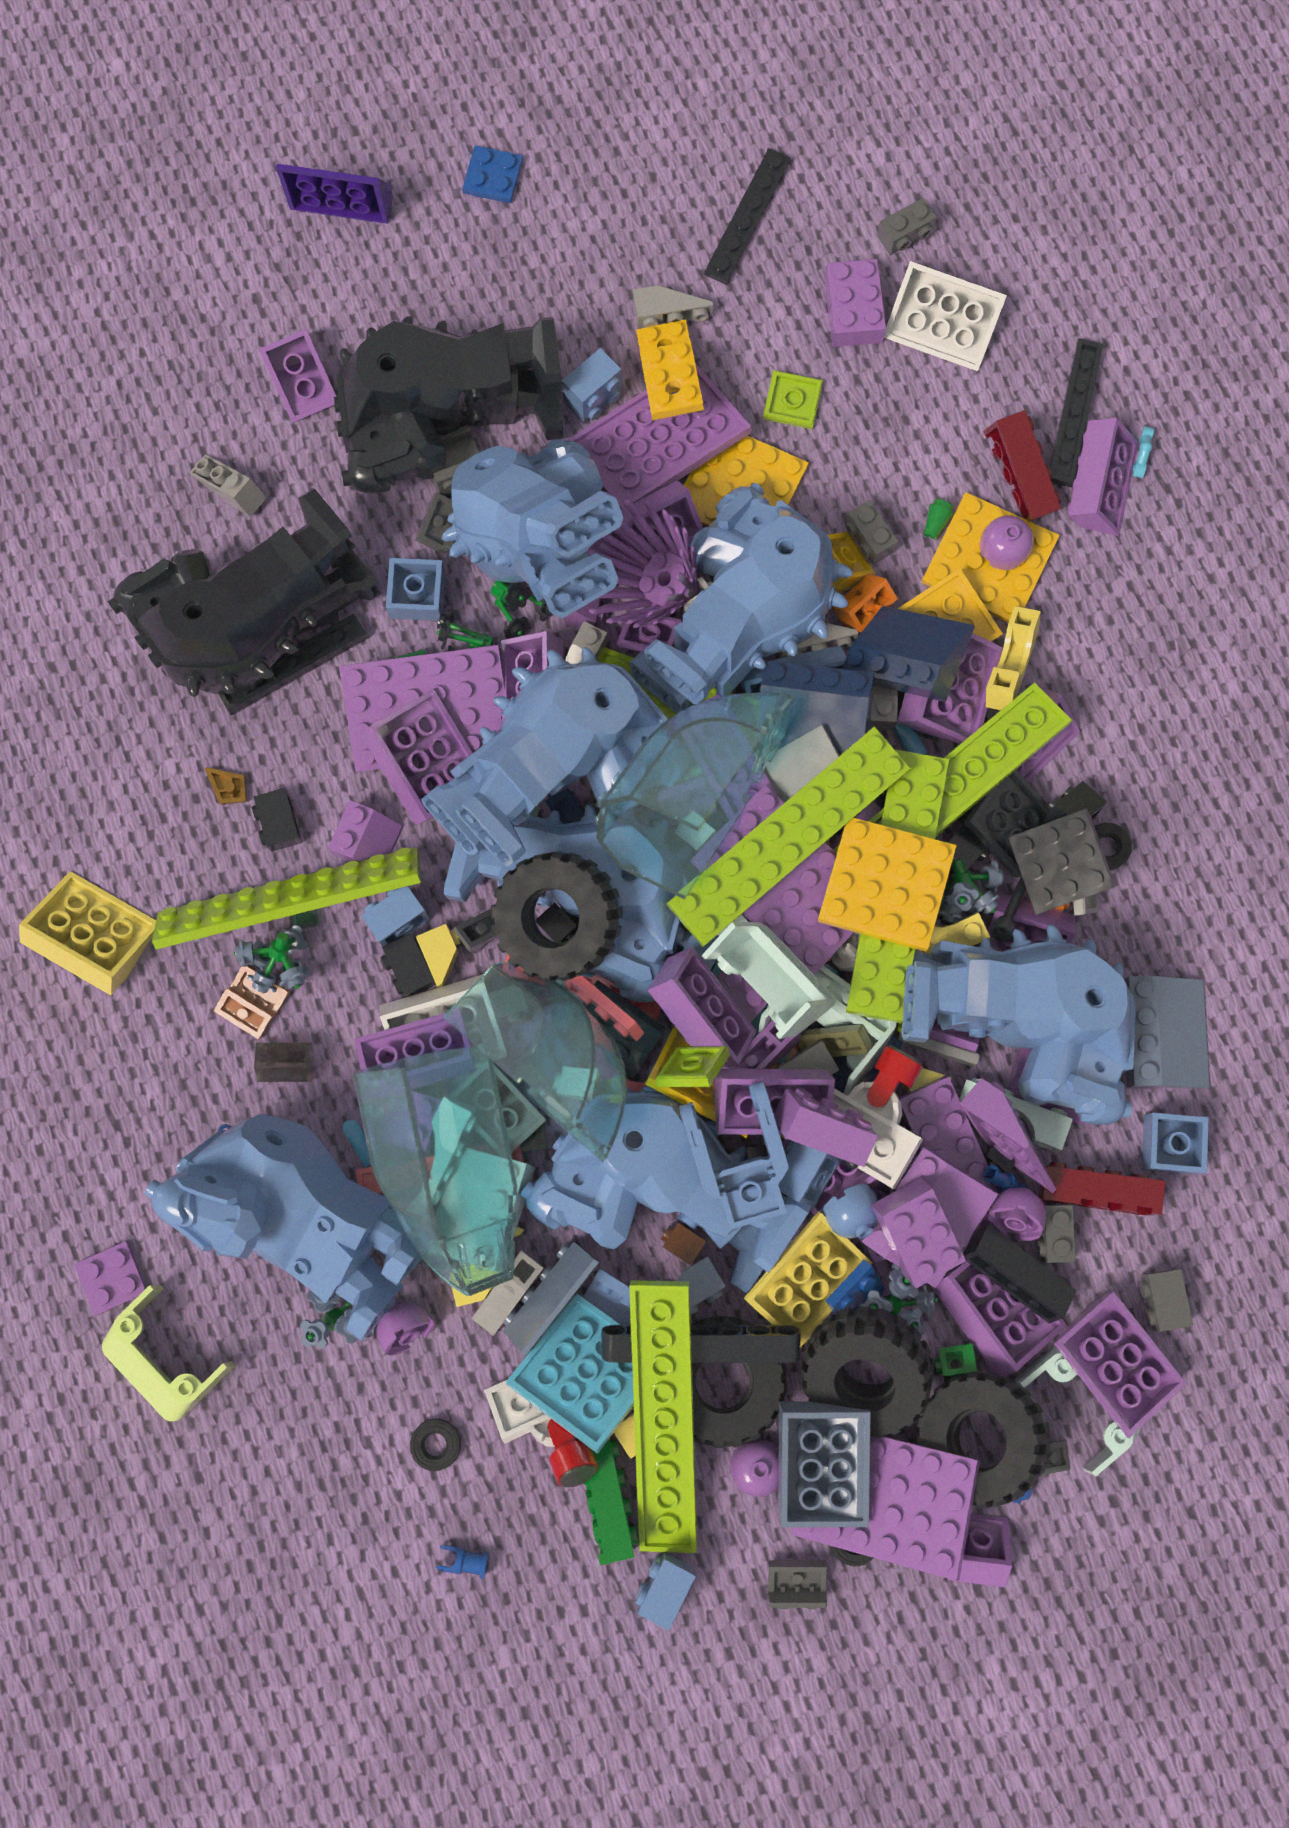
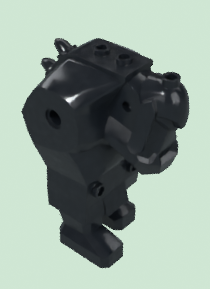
M406 316L401 322L393 321L378 331L372 327L368 328L366 340L359 345L353 354L346 348L340 350V358L344 365L340 368L337 375L338 396L334 397L336 413H340L341 421H336L338 437H343L346 453H349L347 455L348 470H342L344 486H352L359 492L383 493L390 491L391 485L396 480L411 479L412 477L422 479L434 478L433 473L443 470L447 459L445 447L438 433H451L467 424L474 427L491 424L509 425L514 424V419L517 415L534 413L546 440L563 439L564 428L559 395L562 381L553 317L540 318L532 327L506 330L504 323H501L481 332L473 329L469 336L461 337L447 331L446 321L439 322L432 329L413 324V317Z
M315 488L299 497V504L307 525L290 535L282 526L272 536L246 555L221 567L214 573L210 561L203 551L197 549L179 551L171 558V561L162 559L144 572L139 571L127 576L115 588L113 598L107 601L116 615L122 612L128 618L138 634L134 637L143 651L145 649L150 651L148 657L157 669L162 667L168 677L175 684L185 686L191 696H197L199 690L213 694H233L255 690L264 679L274 676L272 669L277 665L284 653L292 654L298 651V647L293 643L296 636L339 621L338 612L358 599L371 601L381 594L379 589L375 587L378 584L376 579L354 553L353 549L356 546L349 540L352 535L348 528Z

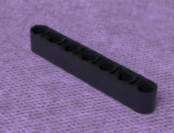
M608 1325L602 1328L601 1357L604 1361L632 1363L631 1325ZM691 1325L692 1363H792L800 1360L801 1330L793 1325Z

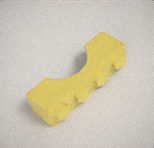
M1014 606L1008 623L1000 661L997 667H993L986 687L987 708L1002 710L1018 696L1039 633L1041 611Z

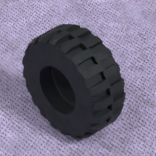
M549 852L522 860L516 864L514 870H510L504 875L503 885L498 886L494 893V897L497 898L496 904L491 905L490 915L495 917V924L491 925L493 935H498L500 943L497 946L501 953L506 952L510 956L508 962L515 968L520 966L524 969L523 974L532 978L538 976L542 981H566L598 967L604 962V958L611 954L616 946L614 944L615 939L620 937L622 927L619 925V918L623 917V909L618 907L616 898H619L620 895L617 888H612L609 883L611 880L610 876L606 872H601L597 868L598 864L590 859L585 860L576 853ZM557 889L564 891L577 905L579 911L578 930L574 937L566 942L556 943L549 940L540 932L536 924V903L539 897L548 890Z
M866 1306L852 1310V1308L840 1310L839 1315L832 1314L824 1319L823 1325H818L812 1332L801 1367L802 1388L804 1394L809 1397L808 1402L869 1410L870 1436L882 1438L889 1433L894 1435L903 1431L904 1426L909 1427L918 1420L919 1415L924 1413L928 1405L934 1370L933 1359L930 1357L931 1350L925 1340L921 1341L922 1334L914 1326L910 1327L907 1324V1320L899 1315L889 1314L888 1310L881 1308L875 1310ZM853 1360H870L883 1366L890 1373L892 1379L881 1384H865L852 1378L845 1371L843 1365Z
M712 1316L700 1319L691 1325L753 1324L736 1317ZM692 1363L695 1442L702 1445H710L713 1448L731 1446L735 1448L743 1446L744 1443L758 1439L761 1437L760 1434L767 1428L770 1429L775 1423L774 1420L779 1413V1402L784 1401L785 1393H787L785 1363H743L749 1374L748 1391L741 1402L733 1407L724 1409L710 1406L700 1397L696 1387V1375L702 1363Z
M994 1373L959 1375L949 1379L945 1384H940L934 1389V1395L928 1398V1405L923 1415H919L916 1426L920 1427V1432L918 1436H915V1444L965 1456L960 1445L959 1433L966 1416L973 1412L984 1411L992 1414L1001 1423L1006 1435L1005 1454L998 1464L987 1468L979 1467L973 1505L978 1508L1001 1506L1023 1497L1028 1490L1033 1489L1039 1482V1475L1045 1472L1048 1464L1045 1461L1046 1454H1049L1051 1450V1443L1047 1442L1046 1434L1050 1432L1048 1422L1043 1421L1041 1416L1043 1410L1039 1403H1034L1030 1398L1032 1394L1026 1388H1020L1016 1385V1381Z

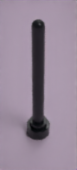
M1022 876L1003 916L995 919L990 932L992 936L1000 941H1008L1012 938L1015 929L1013 919L1027 890Z

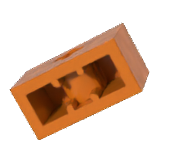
M868 574L844 596L848 601V606L845 608L832 606V609L844 627L856 629L861 633L882 606L889 607L898 598L886 578Z

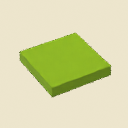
M773 370L763 420L813 429L823 380Z
M677 1047L656 1077L658 1087H710L730 1056L728 1047Z

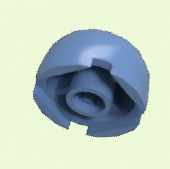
M858 1184L843 1190L845 1196L839 1200L834 1196L826 1203L822 1214L826 1217V1221L834 1233L844 1238L858 1237L859 1239L866 1238L872 1234L878 1220L871 1205L877 1202L878 1198L869 1185Z

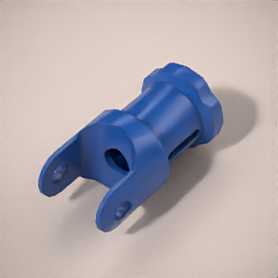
M440 1546L443 1550L456 1552L457 1558L451 1567L436 1565L435 1568L440 1571L460 1575L462 1572L477 1574L480 1578L485 1579L489 1552L478 1554L467 1552L466 1548Z

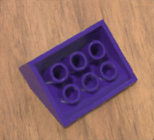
M284 164L276 165L290 210L388 224L393 200L389 183L375 177Z

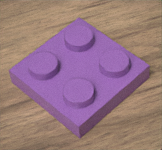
M128 1241L74 1264L94 1316L137 1298L146 1289Z

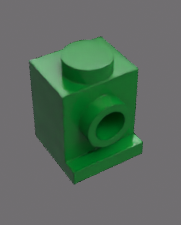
M973 1344L939 1348L940 1357L935 1358L937 1375L943 1374L944 1382L959 1375L977 1373ZM958 1361L961 1363V1368L952 1369L951 1363Z

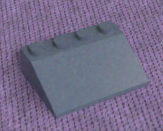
M1129 976L1125 978L1124 981L1134 997L1136 1007L1134 1068L1126 1071L1127 1089L1209 1088L1203 980L1161 976Z
M573 1242L571 1246L566 1243L556 1255L560 1260L553 1268L550 1265L546 1267L539 1276V1279L542 1281L536 1290L531 1287L521 1299L525 1303L518 1312L513 1309L503 1322L507 1326L503 1332L525 1356L532 1350L600 1264L598 1260L576 1242Z
M808 1401L779 1402L778 1516L781 1528L869 1527L870 1411Z

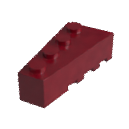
M1023 410L995 421L983 432L986 439L991 437L994 442L992 452L995 458H998L1004 464L1002 474L1009 485H1014L1015 489L1011 493L1023 519L1031 522L1061 509V498L1058 491L1053 488L1051 470L1048 465H1045L1042 458V445L1038 440L1036 441L1033 433V420Z
M1050 1162L1049 1166H1045L1056 1190L1054 1193H1051L1040 1185L1039 1198L1042 1201L1143 1216L1162 1215L1165 1181L1149 1179L1148 1175L1132 1174V1177L1123 1176L1122 1172L1105 1170V1173L1094 1172V1168L1077 1166V1170L1067 1169V1164Z

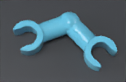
M1143 426L1142 436L1139 438V443H1141L1140 451L1133 467V476L1144 477L1147 460L1152 450L1151 440L1154 428Z

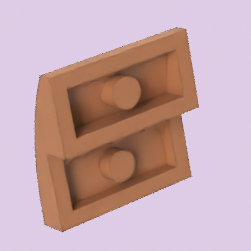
M247 964V967L242 966L232 985L225 989L214 1012L255 1038L261 1039L289 997L291 990L285 989L284 986L280 987L279 983L275 981L274 987L278 989L277 992L268 990L267 993H261L252 988L253 982L247 979V976L249 974L254 976L257 969Z

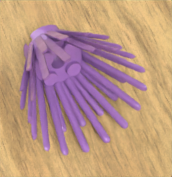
M626 499L623 500V503L632 514L630 515L631 521L652 546L624 521H622L620 528L613 532L634 549L609 534L601 538L615 548L602 543L600 550L613 556L605 555L611 559L614 567L624 570L615 569L618 577L617 584L635 588L615 587L599 598L641 600L605 604L602 607L591 608L589 612L591 614H601L648 607L615 616L606 621L607 623L627 622V624L639 621L633 625V628H638L653 621V625L657 624L674 612L680 611L679 609L686 602L697 596L701 590L697 582L698 570L694 546H690L686 528L684 527L682 530L684 546L674 518L668 515L665 509L662 510L663 517L674 540L673 542L652 504L648 500H644V505L664 539L666 547L631 501ZM590 548L587 550L588 556L600 553Z

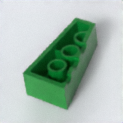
M609 1438L598 1453L592 1450L598 1470L590 1480L584 1483L587 1489L588 1508L593 1517L594 1538L600 1550L598 1555L600 1565L634 1558V1545L639 1544L636 1527L629 1526L628 1516L633 1515L629 1497L623 1498L621 1487L626 1486L623 1468L617 1470L615 1458L620 1457L617 1440L611 1441V1438Z

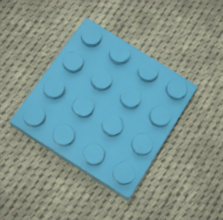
M576 1293L508 1378L506 1384L598 1453L634 1406L632 1363H613L602 1359V1328L608 1325L620 1324Z

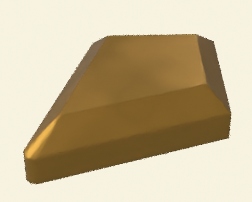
M209 767L205 768L220 805L247 802L244 775Z

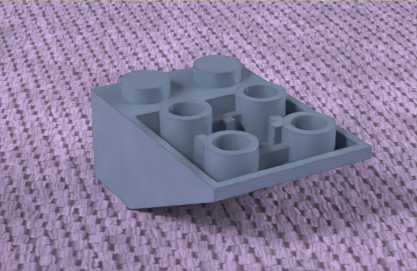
M708 1257L682 1271L677 1280L689 1281L690 1315L699 1310L697 1304L706 1299L710 1303L722 1296L721 1289L726 1287Z

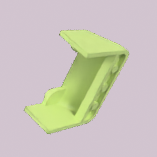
M149 1285L115 1319L103 1340L102 1350L104 1355L165 1420L177 1421L185 1417L236 1364L233 1361L223 1363L204 1383L190 1373L181 1374L171 1381L135 1343V1340L143 1330V1321L138 1314L164 1289L161 1285Z

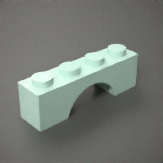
M972 1078V1081H965L959 1097L960 1103L979 1079ZM1006 1090L1004 1095L1013 1102L1012 1107L1027 1124L1033 1144L1055 1153L1061 1152L1073 1119L1066 1117L1067 1113L1063 1110L1042 1108L1040 1105H1034L1025 1099L1023 1101L1015 1098L1013 1092Z

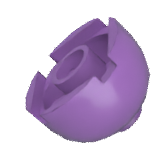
M1011 515L1000 516L992 520L983 530L979 542L980 553L983 558L985 556L994 568L1001 570L1015 569L1024 563L1031 554L1034 541L1032 531L1028 524L1018 517Z
M1028 1188L1006 1189L999 1193L992 1203L988 1222L991 1226L1001 1230L1004 1236H1007V1232L1016 1234V1240L1032 1241L1040 1238L1045 1228V1205Z
M396 1301L379 1321L376 1333L384 1352L388 1353L389 1356H394L411 1348L408 1344L413 1342L421 1333H423L424 1338L427 1337L434 1329L435 1324L426 1310L419 1304L413 1302L399 1304Z
M764 1438L751 1440L744 1443L743 1446L737 1447L730 1460V1473L735 1485L742 1492L753 1497H765L774 1493L778 1489L779 1448L773 1442Z

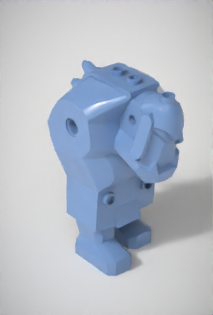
M554 439L547 443V447L541 449L540 453L528 457L526 453L519 454L514 449L499 445L475 454L456 468L451 488L453 512L449 514L447 519L452 526L443 533L442 540L446 542L456 540L450 548L449 555L454 558L463 554L467 557L470 556L471 562L477 564L491 580L514 583L526 581L538 601L545 599L548 609L552 614L565 618L616 587L618 577L611 559L600 553L588 556L587 550L597 540L620 528L624 517L616 497L601 491L603 482L595 462L590 459L588 451L574 441Z
M755 482L750 486L735 488L726 494L716 506L718 512L716 520L708 527L698 531L690 544L691 547L694 546L698 572L714 576V582L706 590H702L684 613L683 622L674 626L676 648L655 639L644 652H640L629 662L630 673L635 681L677 715L688 710L692 704L699 705L713 688L717 690L716 695L719 694L721 698L725 699L752 669H764L766 667L763 658L782 651H787L789 655L795 656L798 652L797 645L814 634L825 639L828 636V628L825 624L828 610H831L832 606L840 608L848 606L846 598L836 592L833 582H837V578L852 576L853 571L848 566L837 563V559H833L832 545L828 535L782 500H779L775 506H770L769 501L763 497L764 491L762 487Z
M587 647L582 649V661L578 664H569L568 661L563 660L558 652L548 650L549 666L539 673L535 671L533 673L522 667H515L512 670L514 677L521 683L519 686L521 690L516 697L509 699L504 696H498L493 699L495 705L502 709L501 714L504 715L498 732L482 727L480 733L484 745L450 771L454 776L452 781L436 786L421 800L424 807L464 852L472 856L485 846L500 864L508 867L526 852L512 823L518 826L526 821L533 809L546 798L548 793L554 795L560 789L570 786L587 775L599 807L617 815L635 806L641 799L642 794L651 788L656 787L659 789L663 787L665 790H669L675 786L685 775L690 765L689 758L691 756L683 742L680 744L672 735L665 734L662 726L668 718L625 669L617 665L598 662L594 653Z
M589 804L586 805L584 817H581L579 822L562 824L559 812L556 810L550 814L549 818L545 819L530 815L526 821L518 826L512 823L526 852L508 867L500 864L485 846L471 856L464 852L457 843L455 844L444 885V895L447 899L464 903L468 900L475 886H481L485 877L498 879V886H502L504 883L503 877L508 871L514 870L517 863L534 855L562 851L563 853L579 854L581 858L585 860L590 859L598 864L597 868L610 876L611 880L609 883L613 889L617 888L620 897L616 899L618 907L623 909V917L619 918V925L622 929L620 937H617L614 941L616 946L611 954L607 955L604 958V962L582 976H597L613 982L615 988L620 989V996L625 999L646 1003L655 1001L648 988L664 965L667 956L675 955L677 944L682 945L685 929L681 928L682 922L666 903L688 885L683 871H685L684 867L692 855L690 847H686L676 854L674 851L669 853L664 847V839L667 834V823L665 821L658 822L653 830L650 828L647 830L634 820L631 808L620 813L615 819H601V817L597 816L595 808ZM557 889L548 890L539 897L537 905L549 908L555 902L572 920L579 921L577 905L564 891Z
M1048 925L1047 939L1040 943H1032L1031 940L1026 939L1022 931L1014 929V943L1011 944V949L1003 952L995 951L991 947L988 938H983L979 947L942 940L933 946L932 954L915 949L913 965H908L905 974L902 1021L903 1040L926 1042L929 1039L938 1014V1024L941 1025L942 1031L953 1029L969 1032V1036L983 1038L987 1035L1006 1047L1031 1049L1017 1085L1023 1099L1032 1104L1042 1105L1051 1103L1073 1108L1076 1114H1080L1081 1122L1095 1125H1109L1117 1123L1121 1118H1130L1132 1104L1129 1101H1125V1084L1120 1079L1123 1072L1134 1068L1135 1000L1123 979L1124 969L1122 964L1117 963L1112 968L1106 961L1096 955V944L1092 939H1088L1083 947L1076 946L1062 939V935L1056 926Z
M618 1072L611 1082L610 1091H607V1095L594 1099L583 1113L577 1111L569 1122V1125L573 1128L567 1136L561 1134L552 1148L556 1152L551 1158L554 1162L552 1170L544 1172L535 1184L531 1181L527 1183L520 1194L526 1199L527 1208L537 1220L553 1230H556L560 1225L563 1227L570 1225L589 1233L599 1245L614 1250L628 1239L637 1202L656 1212H678V1220L690 1228L695 1229L697 1226L701 1228L717 1248L721 1249L728 1243L738 1250L729 1282L747 1293L763 1269L769 1272L808 1215L811 1207L782 1195L787 1213L730 1230L722 1201L704 1193L679 1106L682 1104L647 1085L642 1087L641 1091H631L630 1088H626L624 1074ZM696 1112L713 1171L716 1172L722 1167L745 1161L746 1149L739 1147L734 1152L731 1151L727 1154L717 1138L720 1134L717 1133L716 1122L708 1118L704 1120Z
M258 1114L240 1121L227 1130L218 1131L179 1161L175 1168V1171H177L175 1175L162 1183L153 1180L144 1192L151 1199L152 1208L158 1217L185 1235L202 1251L210 1252L214 1248L217 1255L247 1259L250 1253L254 1252L273 1265L287 1271L309 1288L325 1304L334 1294L350 1302L353 1307L346 1330L360 1341L365 1339L390 1310L395 1302L394 1296L404 1287L401 1282L423 1259L429 1250V1242L438 1234V1230L429 1224L412 1225L391 1210L394 1203L393 1200L347 1179L320 1139L307 1126L266 1114ZM374 1251L386 1257L383 1269L371 1258Z

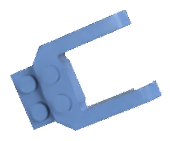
M763 1081L749 1085V1090L768 1156H759L725 1166L716 1172L713 1171L693 1102L679 1106L704 1193L722 1201L730 1230L787 1213L779 1183L789 1166Z

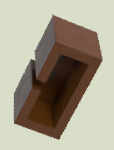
M679 1223L676 1224L675 1228L669 1225L661 1237V1240L665 1242L662 1248L690 1266L706 1243L704 1239Z

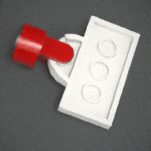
M889 1045V1047L886 1046L874 1066V1068L880 1071L875 1081L860 1083L852 1089L848 1096L834 1089L833 1102L838 1104V1108L845 1111L848 1108H853L864 1114L863 1118L872 1124L871 1128L877 1133L878 1138L865 1166H858V1168L895 1189L923 1139L899 1126L902 1106L894 1091L899 1082L912 1088L923 1067L921 1066L922 1063L917 1059Z
M507 1380L484 1390L504 1444L531 1432L538 1442L544 1446L555 1448V1451L549 1457V1462L558 1485L575 1487L587 1482L596 1474L598 1465L591 1448L582 1441H576L574 1435L508 1387L506 1384Z

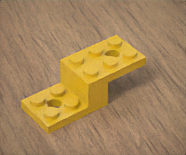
M686 319L637 329L652 421L704 410Z

